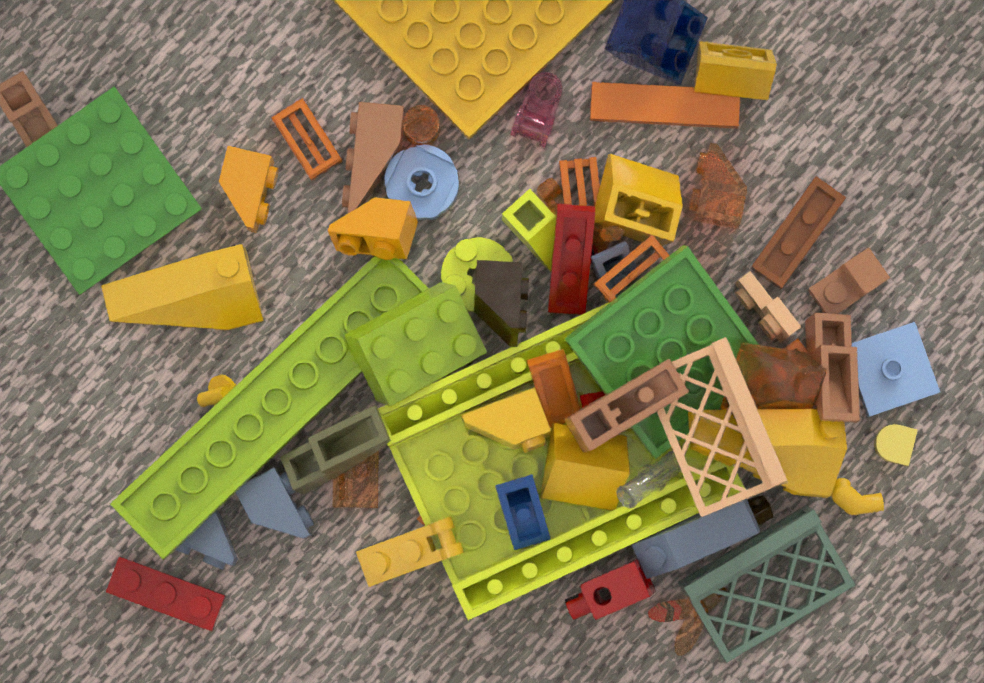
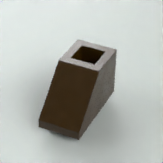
M477 260L474 312L509 347H517L518 333H526L527 310H520V300H528L529 278L522 277L521 262Z

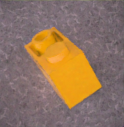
M227 146L219 183L250 232L257 233L259 224H266L270 204L265 203L268 188H275L279 168L273 167L274 160L270 155Z
M375 197L331 223L328 233L336 251L346 255H373L384 260H391L393 258L407 259L418 220L411 201Z

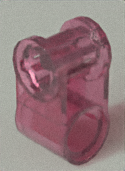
M543 72L533 77L523 104L520 105L515 117L510 136L516 137L520 135L539 142L540 147H546L562 98V83L556 75ZM542 83H550L555 87L556 94L550 100H541L535 94L537 86Z

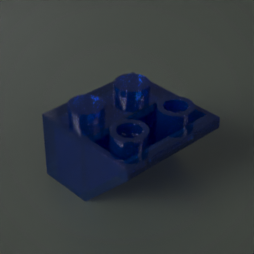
M624 0L604 49L628 65L681 85L708 17L684 0Z

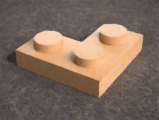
M751 271L735 283L739 289L735 292L737 298L747 310L755 309L762 318L758 324L769 339L773 340L776 337L781 343L801 328L780 298L777 297L773 300Z

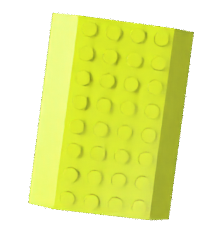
M609 302L521 342L517 347L508 348L432 383L392 406L385 405L378 408L391 439L387 445L392 452L425 526L451 517L455 527L452 528L456 543L461 542L464 553L442 560V563L468 620L699 513L672 447L655 459L650 455L631 428L618 434L627 436L630 474L616 509L610 511L540 498L550 437L545 438V446L524 453L522 447L513 450L465 427L462 414L535 388L527 360L561 349L565 352L580 408L582 409L580 395L600 392L602 389L564 338L603 309ZM683 438L678 441L681 450L686 441V439ZM689 444L685 459L689 466L703 471L708 456L690 449ZM713 459L708 474L729 481L734 464L728 466ZM691 471L697 485L701 475ZM737 473L733 484L744 488ZM533 475L551 540L514 550L495 485ZM707 477L705 478L700 490L705 507L721 501L726 485ZM731 488L727 498L741 491ZM438 535L431 536L436 550L441 549L442 546Z

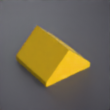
M699 41L694 92L768 100L777 66L773 51Z
M552 423L540 498L610 511L615 510L630 474L627 436L616 435L593 450L583 452L567 425Z

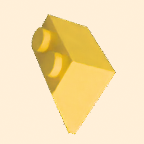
M535 388L462 414L463 422L467 429L513 450L522 447L524 453L545 446V438L550 437L551 433Z

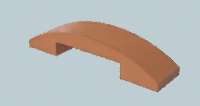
M24 71L0 83V107L15 127L26 147L58 126Z

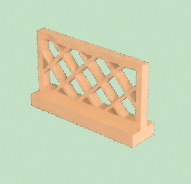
M725 337L708 347L672 361L675 369L686 366L684 374L678 373L684 384L687 381L707 389L698 410L679 403L677 399L670 403L667 414L664 407L657 411L701 518L769 489L788 483L727 338ZM707 356L710 357L715 369L709 385L688 377L693 363ZM717 376L723 390L713 387ZM711 391L727 397L730 406L724 420L703 412ZM676 406L696 414L688 435L673 430L670 419ZM732 412L735 416L738 426L728 422ZM701 417L721 424L713 446L693 438ZM726 427L741 432L745 442L739 456L718 448ZM676 436L686 439L682 450ZM690 442L711 450L703 471L687 464L685 454ZM747 447L754 462L743 458ZM716 452L737 460L729 481L708 474ZM741 462L757 468L763 483L748 490L733 484ZM691 471L701 475L697 485ZM706 477L726 485L721 501L705 507L700 495V490ZM731 488L741 491L727 498Z

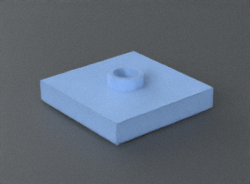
M915 322L852 343V347H857L859 394L867 417L940 393Z

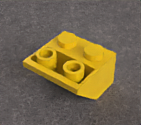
M608 154L595 204L594 227L644 242L649 236L653 235L661 246L674 242L683 207L679 176L620 156Z

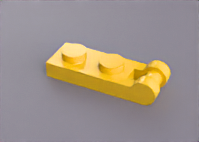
M448 517L356 551L368 587L464 553L461 542L456 543L452 528L455 527L452 518ZM436 534L442 546L439 550H436L431 537Z

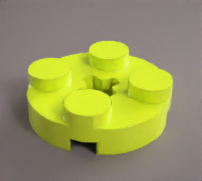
M481 237L464 239L457 243L446 255L441 269L442 282L456 285L467 311L475 313V285L472 284L473 277L467 275L468 269L475 270L477 260L513 262L512 256L502 245L491 239Z

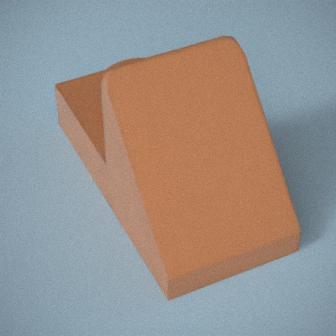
M867 248L810 287L808 292L823 313L839 314L890 277L870 248Z

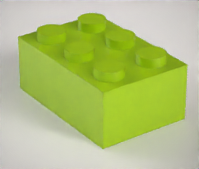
M443 282L436 284L344 335L376 401L387 406L396 404L487 353L456 285Z

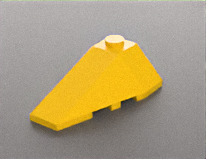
M242 244L204 253L101 285L110 322L231 330L264 321L247 250Z
M757 409L788 483L781 485L784 486L783 490L799 496L830 497L847 451L845 422L821 421L816 409ZM703 410L704 413L724 420L728 411ZM688 412L689 431L696 417V414ZM732 412L728 422L738 426V423ZM701 417L693 438L713 446L721 424ZM726 427L718 448L739 456L745 442L742 433ZM690 442V449L709 457L710 449ZM747 447L743 458L754 462ZM718 452L715 453L713 458L728 466L735 465L737 460ZM741 462V468L752 472L753 477L761 480L757 468Z

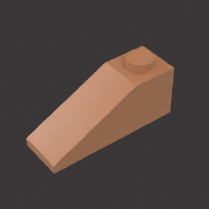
M667 359L565 418L564 421L581 450L589 452L689 393L671 360Z

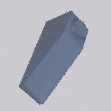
M747 499L702 518L699 513L631 545L648 579L682 568L756 535L761 530Z

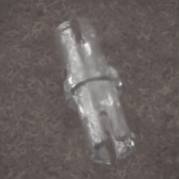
M670 450L654 464H646L640 468L636 477L617 488V497L625 507L633 508L652 492L659 493L665 488L666 482L682 472L673 450Z

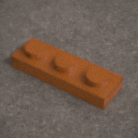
M815 176L750 269L781 290L846 197Z

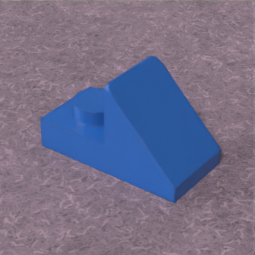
M533 475L495 485L514 550L551 540Z

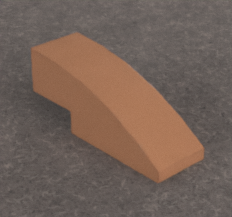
M814 313L805 320L810 379L820 420L857 423L860 421L857 347H852L851 315Z

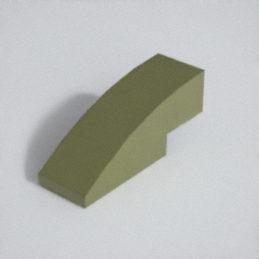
M374 405L308 437V443L280 456L293 491L304 495L358 465L385 446L391 439L377 406Z

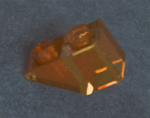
M710 143L706 153H699L696 174L702 175L700 189H692L689 210L695 211L693 221L738 229L741 225L747 186L719 145Z

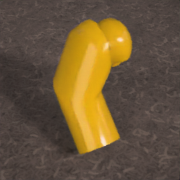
M838 478L836 480L831 497L833 502L847 514L859 515L884 511L881 493L860 495L851 487V482L848 479Z

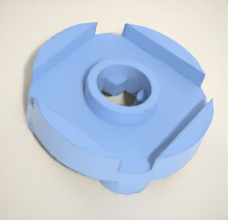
M416 145V147L402 150L392 158L385 172L384 180L388 199L411 201L417 220H433L439 217V215L446 212L453 205L459 191L458 173L451 158L441 149L431 145ZM423 173L428 174V182L432 184L429 190L423 189L421 192L415 191L416 184L412 182V178L414 176L421 177Z

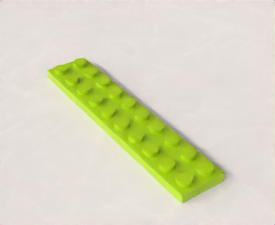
M374 256L114 499L110 505L165 560L362 373L344 335L429 288L400 259L384 260Z

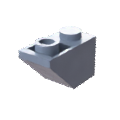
M273 468L246 482L236 492L251 523L303 539L312 536L309 527L314 525L312 518L304 505L298 508L291 494L296 491H293L286 472L280 474L278 469Z
M218 509L176 550L189 555L191 549L205 554L203 562L223 570L225 564L235 566L238 558Z

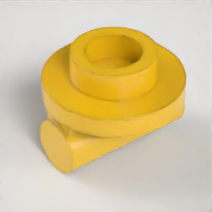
M217 375L210 380L208 391L198 394L197 402L201 407L215 406L236 384L226 375Z

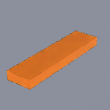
M592 82L590 121L735 129L739 127L740 97L694 92V87Z

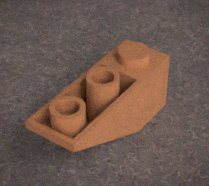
M359 102L358 112H351L349 132L350 134H356L354 149L348 148L346 171H352L351 184L344 185L342 194V207L348 208V213L366 203L384 176L388 164L400 152L405 119L404 106Z

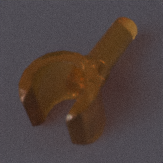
M548 178L538 186L537 194L556 216L557 203L554 199L563 191L553 178Z

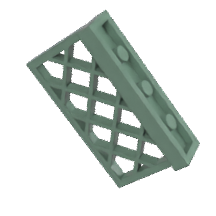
M803 506L678 581L682 591L688 597L726 663L855 586L854 581L821 526L820 518L811 507ZM814 532L821 542L817 559L799 554L802 539ZM794 545L792 552L784 551ZM826 552L832 562L824 561ZM777 554L791 557L785 578L766 573L770 559ZM797 559L816 563L811 584L792 580ZM761 565L760 572L752 570L757 566ZM823 565L835 568L843 580L831 589L817 586ZM744 574L758 576L753 597L734 593L737 579ZM765 578L784 583L778 604L760 599ZM729 584L728 591L721 590L722 587ZM790 585L809 589L806 603L799 608L785 606ZM816 591L822 592L821 595L814 598ZM712 593L726 596L721 617L707 614L700 601ZM732 598L751 602L746 623L727 619ZM758 604L777 609L773 624L766 628L753 625ZM783 610L791 612L786 616L782 617ZM711 620L719 622L717 630ZM725 624L745 628L741 643L728 650L722 641ZM751 630L758 632L753 636L749 637Z

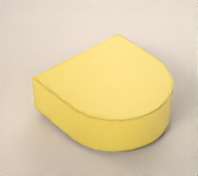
M897 424L883 427L876 434L874 440L876 453L887 462L906 467L909 466L918 430Z

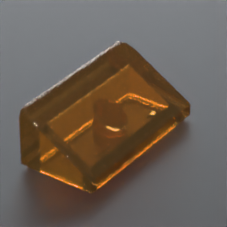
M379 450L333 479L332 507L378 508Z

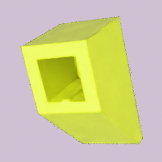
M528 189L502 213V221L551 273L556 216L531 189Z

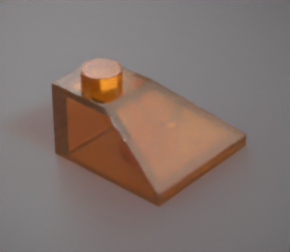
M741 343L736 358L757 409H809L816 405L827 369L806 352ZM725 396L720 410H728L730 406Z

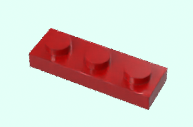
M557 204L548 298L549 313L582 315L586 312L595 206Z
M123 557L118 558L106 589V593L209 631L214 630L226 598L224 594Z

